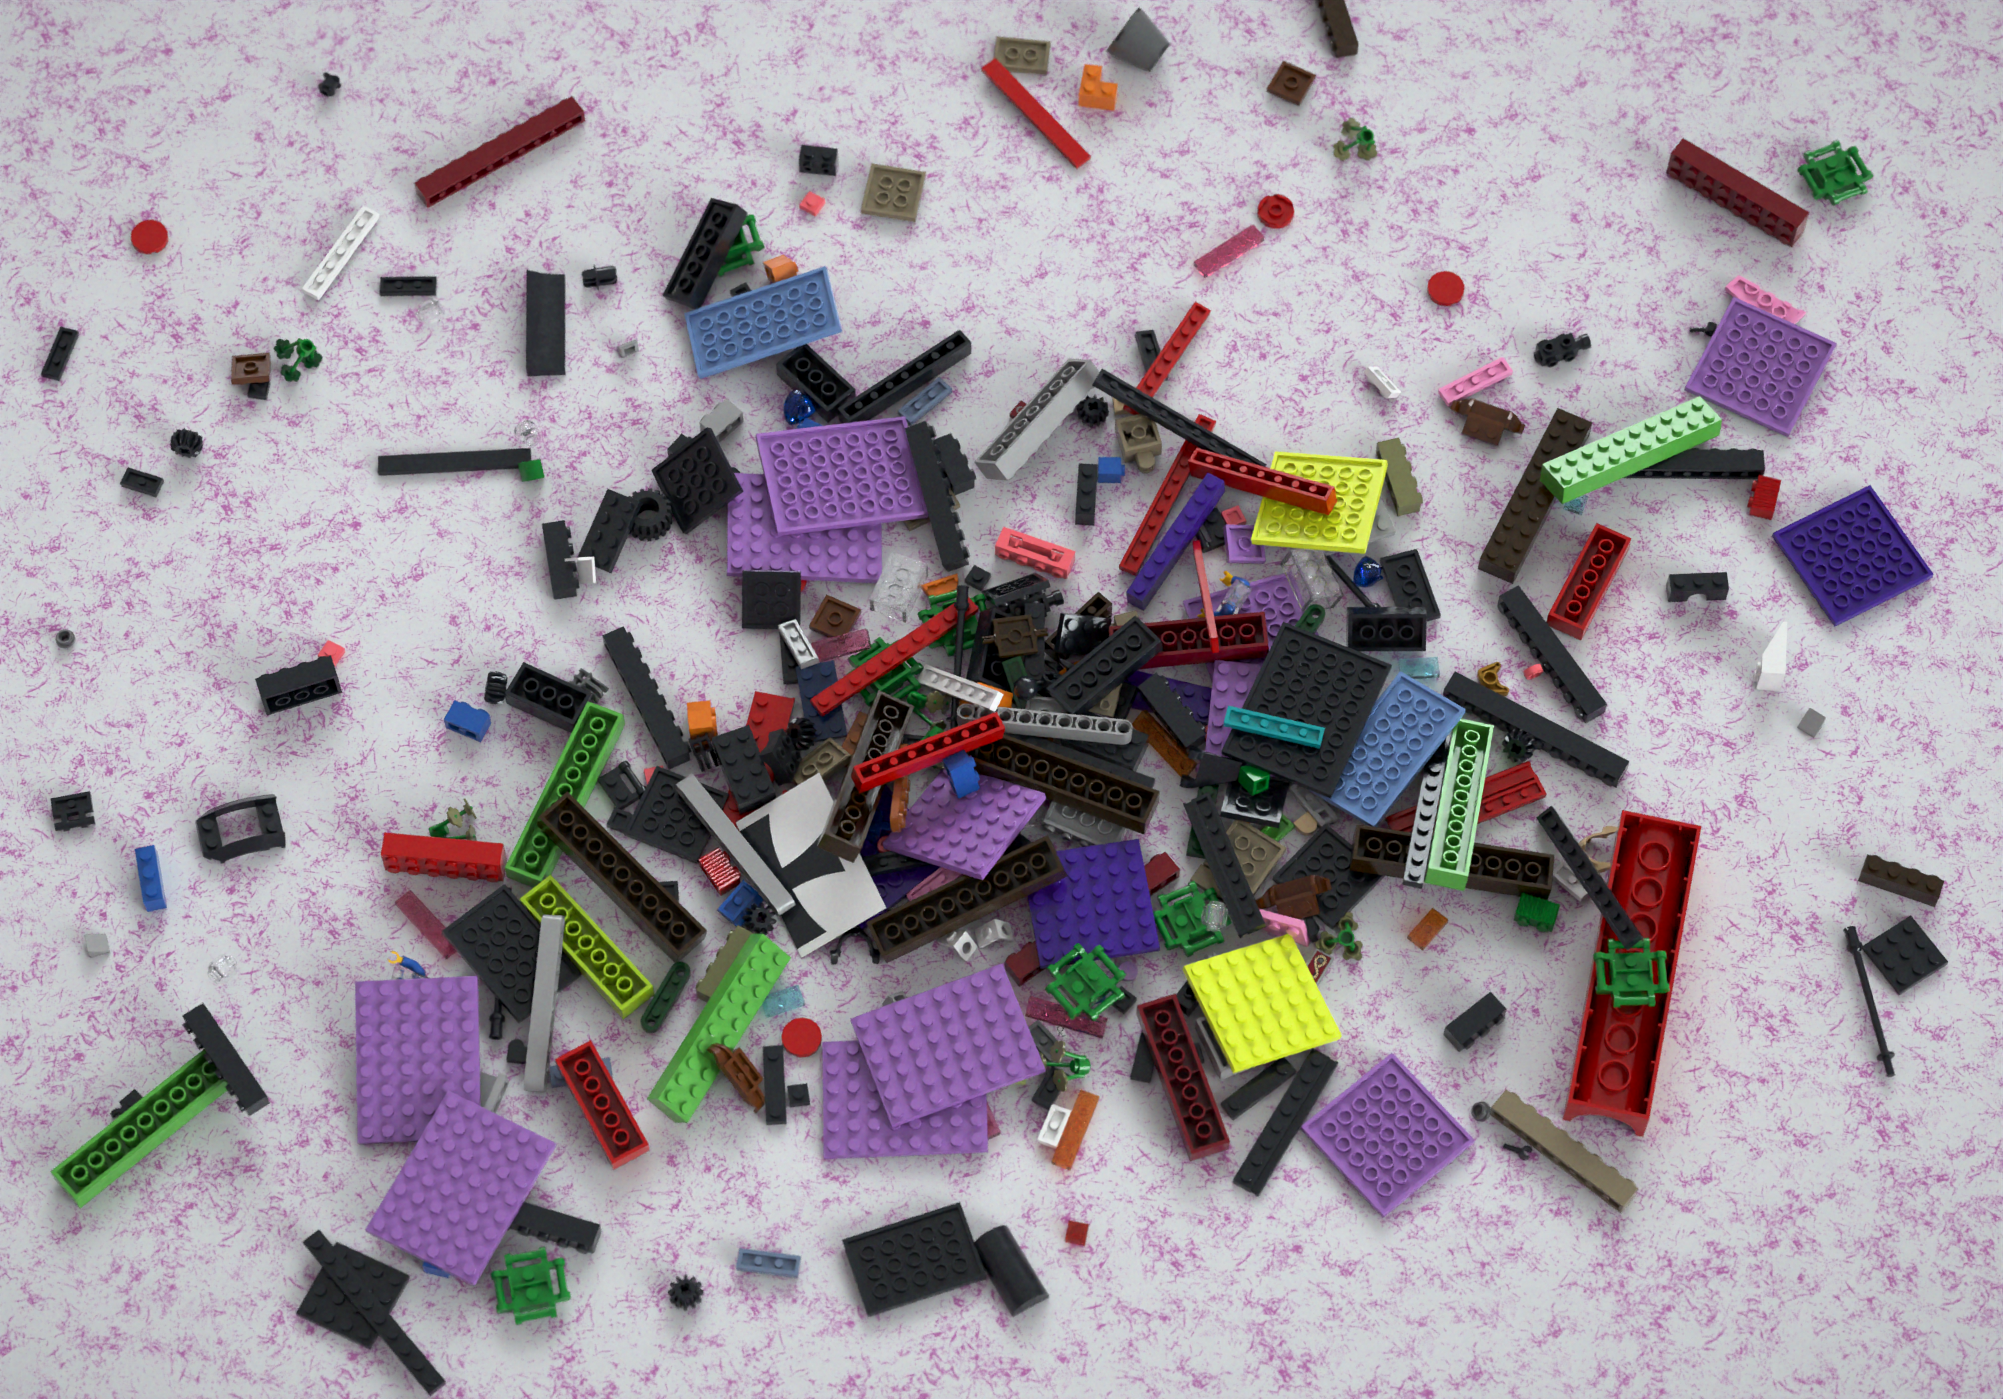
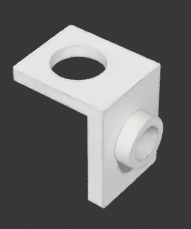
M594 557L565 558V561H577L579 584L596 583Z
M993 919L974 930L979 948H984L998 939L1014 941L1009 922ZM1002 926L1006 929L1007 935L1003 933Z
M959 929L940 937L937 941L940 945L954 948L964 961H967L978 947L966 931ZM965 942H968L970 945L967 953L962 951V946Z

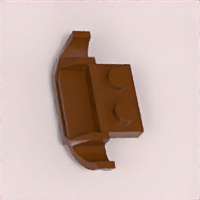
M1477 399L1453 400L1450 408L1452 411L1467 417L1462 430L1463 435L1495 446L1499 445L1504 430L1522 434L1525 424L1512 411Z
M1309 875L1273 885L1264 895L1256 900L1259 909L1276 906L1278 914L1300 920L1320 914L1316 895L1331 891L1332 887L1328 878Z
M712 1044L707 1051L714 1055L718 1068L730 1081L743 1101L754 1107L753 1111L756 1114L765 1103L764 1094L758 1087L764 1078L740 1047L732 1052L722 1044Z

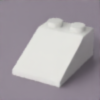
M1787 622L1781 624L1762 654L1760 662L1757 661L1756 670L1753 673V682H1756L1757 690L1780 692L1786 673Z

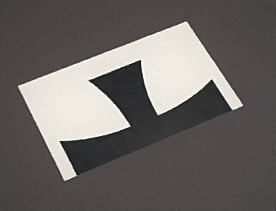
M820 773L736 822L742 836L795 902V906L783 913L781 917L801 958L886 908L860 854L852 863L817 847L834 803Z

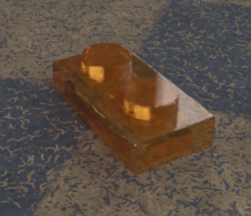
M1432 908L1409 933L1407 939L1421 950H1424L1448 923V919Z

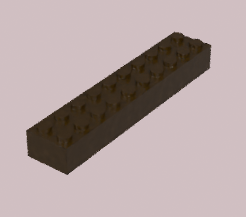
M1557 408L1480 557L1479 570L1511 584L1514 583L1557 499L1540 481L1542 464L1583 447L1590 435L1593 422Z
M878 690L870 705L819 839L818 848L852 863L856 860L862 849L885 784L859 793L851 778L853 766L899 749L914 709L913 705Z
M1003 734L1000 740L966 752L968 756L971 755L976 763V766L973 768L980 775L994 777L1043 792L1048 800L1145 835L1159 803L1160 791L1005 734Z
M568 792L538 817L537 826L674 963L681 961L705 939L707 930Z
M1356 824L1349 870L1403 878L1412 833ZM1474 842L1465 888L1521 897V893L1548 900L1552 889L1554 855Z
M1046 835L999 858L983 880L963 875L866 923L882 958L886 963H889L1068 875L1052 841Z

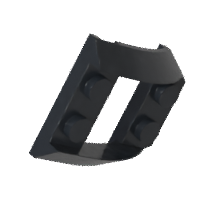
M274 794L238 799L214 807L199 817L195 824L203 857L209 860L211 858L218 860L222 864L227 860L245 854L270 850V848L274 847L285 848V832H283L276 803L277 797ZM256 807L262 835L245 838L222 846L216 817L233 811Z

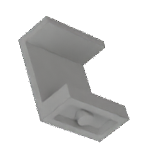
M480 1072L481 1107L493 1113L497 1112L509 1083L506 1074L499 1073L498 1077Z

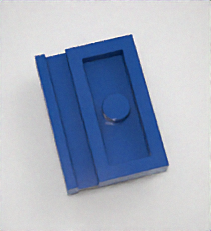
M743 880L717 911L736 927L737 925L742 926L746 921L742 919L743 915H747L745 909L751 908L753 903L758 906L764 899Z

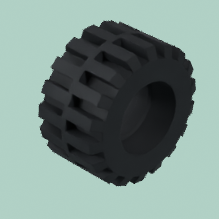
M648 488V491L640 489L639 493L635 491L632 493V497L628 496L642 503L630 530L632 537L635 539L639 537L640 541L647 539L648 542L653 538L658 540L660 535L665 536L666 531H669L671 528L670 524H672L671 506L664 494L660 495L658 490L653 492L651 488ZM647 510L658 513L655 517L647 520L638 517L640 513Z

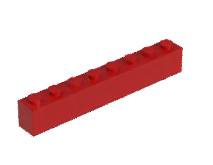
M1196 448L1188 460L1192 477L1204 479L1206 474L1210 473L1223 480L1227 487L1325 515H1330L1337 502L1334 486L1200 448Z
M994 712L853 766L851 778L858 792H865L943 761L942 759L962 750L968 752L1000 740L1003 737L1005 726L998 713Z

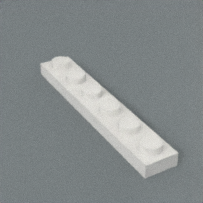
M362 206L302 288L304 294L319 301L379 219V213Z
M926 664L918 678V682L924 686L995 712L1004 695L994 689Z

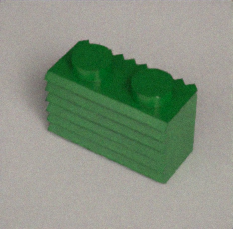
M1521 893L1514 921H1517L1519 925L1524 927L1529 925L1536 927L1540 932H1552L1560 904Z

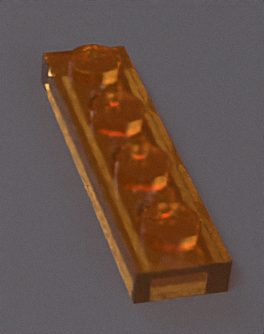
M1142 710L1132 723V726L1136 730L1149 735V744L1180 777H1182V774L1189 776L1197 766V763L1193 759L1188 758L1189 754L1147 710Z
M1080 1089L1051 1164L1071 1171L1100 1096Z

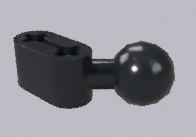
M1046 671L1042 674L1039 681L1030 676H1022L1014 683L1013 691L1016 697L1021 700H1030L1037 693L1044 697L1053 698L1046 688L1062 675Z

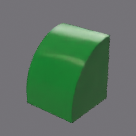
M540 458L517 463L522 482L545 478Z
M1249 765L1240 767L1238 782L1252 796L1268 789L1269 773Z

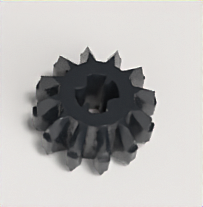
M1096 394L1093 398L1087 395L1086 400L1081 401L1080 405L1077 406L1078 418L1082 420L1083 425L1089 423L1090 427L1093 424L1099 427L1100 422L1105 423L1106 417L1109 415L1108 403L1104 402L1103 397L1097 399Z
M185 428L182 430L177 429L173 436H171V450L175 451V454L182 455V457H197L203 448V437L198 435V432L186 430Z
M490 671L488 673L484 693L485 702L495 705L504 702V693L507 688L508 679L506 674L498 671Z
M795 718L792 722L788 723V729L785 730L798 751L809 750L811 746H814L813 740L817 739L815 737L817 731L814 729L815 723L810 722V719Z
M1513 729L1511 733L1505 735L1502 745L1505 747L1503 752L1509 754L1507 759L1513 757L1514 762H1518L1519 759L1521 762H1525L1527 758L1529 759L1533 756L1536 746L1533 745L1535 739L1529 738L1531 732L1524 734V729L1519 731Z
M760 902L758 906L753 903L751 908L745 909L747 915L742 916V919L747 921L743 924V927L749 926L750 929L748 931H755V934L763 933L766 936L768 931L774 929L772 924H775L777 920L771 917L776 913L769 912L771 908L769 905L764 908L763 902ZM761 917L763 921L757 922L756 918Z
M686 1274L683 1280L677 1276V1283L671 1282L670 1287L672 1289L668 1290V1295L671 1296L670 1302L676 1303L677 1309L682 1305L685 1311H687L689 1305L695 1309V1302L701 1303L702 1299L700 1296L704 1295V1291L700 1289L702 1287L701 1282H696V1277L694 1276L690 1280H688V1275Z

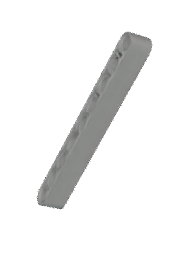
M962 704L957 709V723L960 726L994 712L974 704ZM997 707L995 710L1005 726L1004 733L1120 745L1128 744L1132 739V724L1124 719Z
M690 774L675 784L679 795L723 850L727 852L764 901L771 906L772 911L777 916H780L795 906L791 895L696 777Z
M543 914L541 920L524 1075L525 1091L546 1092L565 925V919L562 915Z

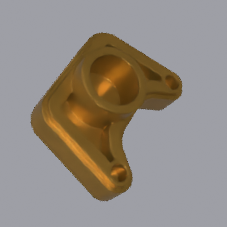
M1494 662L1478 670L1477 677L1481 685L1502 696L1508 695L1509 688L1501 685L1498 680L1497 673L1501 668L1499 662Z

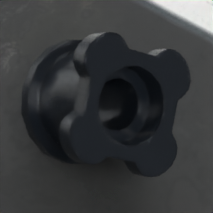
M324 72L323 76L325 79L318 85L319 91L326 97L333 96L335 89L342 86L339 82L340 78Z

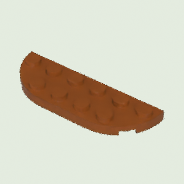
M900 744L899 749L906 747L907 744ZM909 775L898 778L894 782L890 812L892 832L900 833L902 828H906L907 804H909L911 781L908 780Z

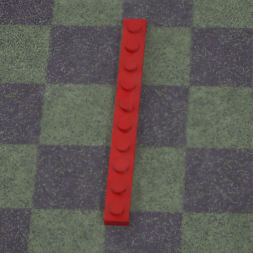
M1201 414L1195 420V423L1210 432L1216 426V420ZM1187 440L1184 441L1120 562V570L1137 576L1190 475L1188 460L1195 449L1199 448Z
M969 597L968 603L970 605L969 609L965 612V621L979 612V608ZM954 604L811 698L810 703L823 717L957 627V610L954 608Z

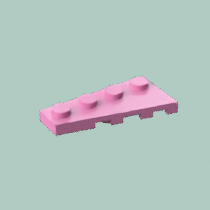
M1740 275L1725 286V290L1732 297L1738 298L1793 324H1796L1806 314L1805 311L1792 307V304L1787 301H1781L1771 292L1763 291L1760 289V286Z
M1259 909L1267 926L1262 928V930L1278 936L1289 934L1294 942L1308 947L1310 939L1304 921Z

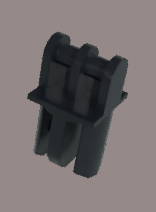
M594 265V269L584 270L581 273L583 286L586 288L597 286L599 290V286L616 284L618 281L616 268L613 265L595 268Z
M707 732L701 737L697 735L695 739H688L701 772L705 771V767L700 755L703 756L707 768H712L708 752L711 754L715 767L720 766Z

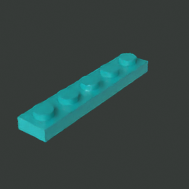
M1229 705L1223 724L1225 727L1319 749L1325 731L1323 727Z

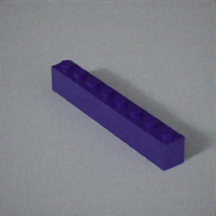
M1210 473L1206 474L1126 591L1128 603L1143 611L1146 609L1208 515L1225 493L1223 480Z

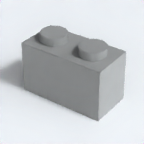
M726 399L718 403L711 413L702 417L700 420V430L702 432L707 427L711 428L720 443L744 422L743 412Z

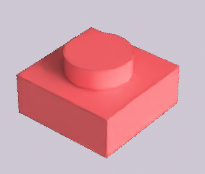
M809 191L799 204L800 209L816 217L825 204V199Z
M1239 505L1221 512V516L1226 524L1246 525V519Z
M328 640L318 653V658L331 655L334 666H336L344 655L345 648Z

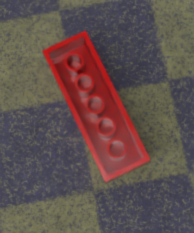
M1596 523L1548 614L1547 624L1550 627L1578 640H1582L1629 550L1632 538Z
M384 832L381 857L385 870L390 873L407 872L410 875L427 874L431 877L447 876L451 879H458L460 877L471 881L481 879L492 883L504 882L507 857L503 843Z
M591 1040L555 1059L560 1074L613 1170L650 1151L646 1138Z

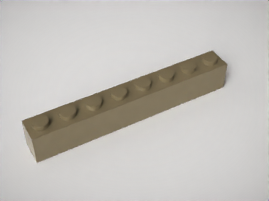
M1505 1090L1492 1105L1490 1113L1492 1117L1618 1212L1622 1213L1636 1196L1638 1188L1632 1180L1622 1177L1616 1168L1606 1165L1600 1156L1590 1153L1586 1150L1584 1144L1574 1141L1570 1138L1568 1132L1558 1129L1548 1117H1542L1532 1105H1526L1522 1102L1516 1093H1510L1508 1090Z

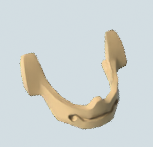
M1605 826L1602 832L1585 837L1579 844L1585 852L1586 843H1590L1591 839L1608 838L1609 835L1617 831L1618 827ZM1589 857L1599 873L1610 869L1611 864L1609 862H1598Z

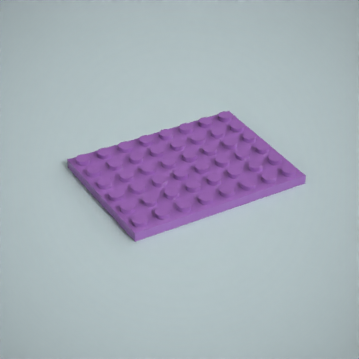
M906 417L756 434V443L777 536L928 518L927 507L905 428L908 427Z
M734 473L744 492L727 504V576L742 577L743 570L801 571V580L881 584V524L777 536L764 475Z
M1003 964L850 1018L892 1128L1045 1072V1067Z
M478 976L355 982L358 1144L418 1142L448 1091L481 1106Z
M858 1040L823 1042L824 1159L988 1153L987 1093L892 1128Z
M448 1091L365 1231L475 1286L554 1151L556 1143Z

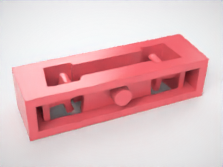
M1003 527L995 544V555L999 558L1015 561L1021 566L1032 567L1038 572L1050 573L1056 578L1067 579L1075 562V551Z

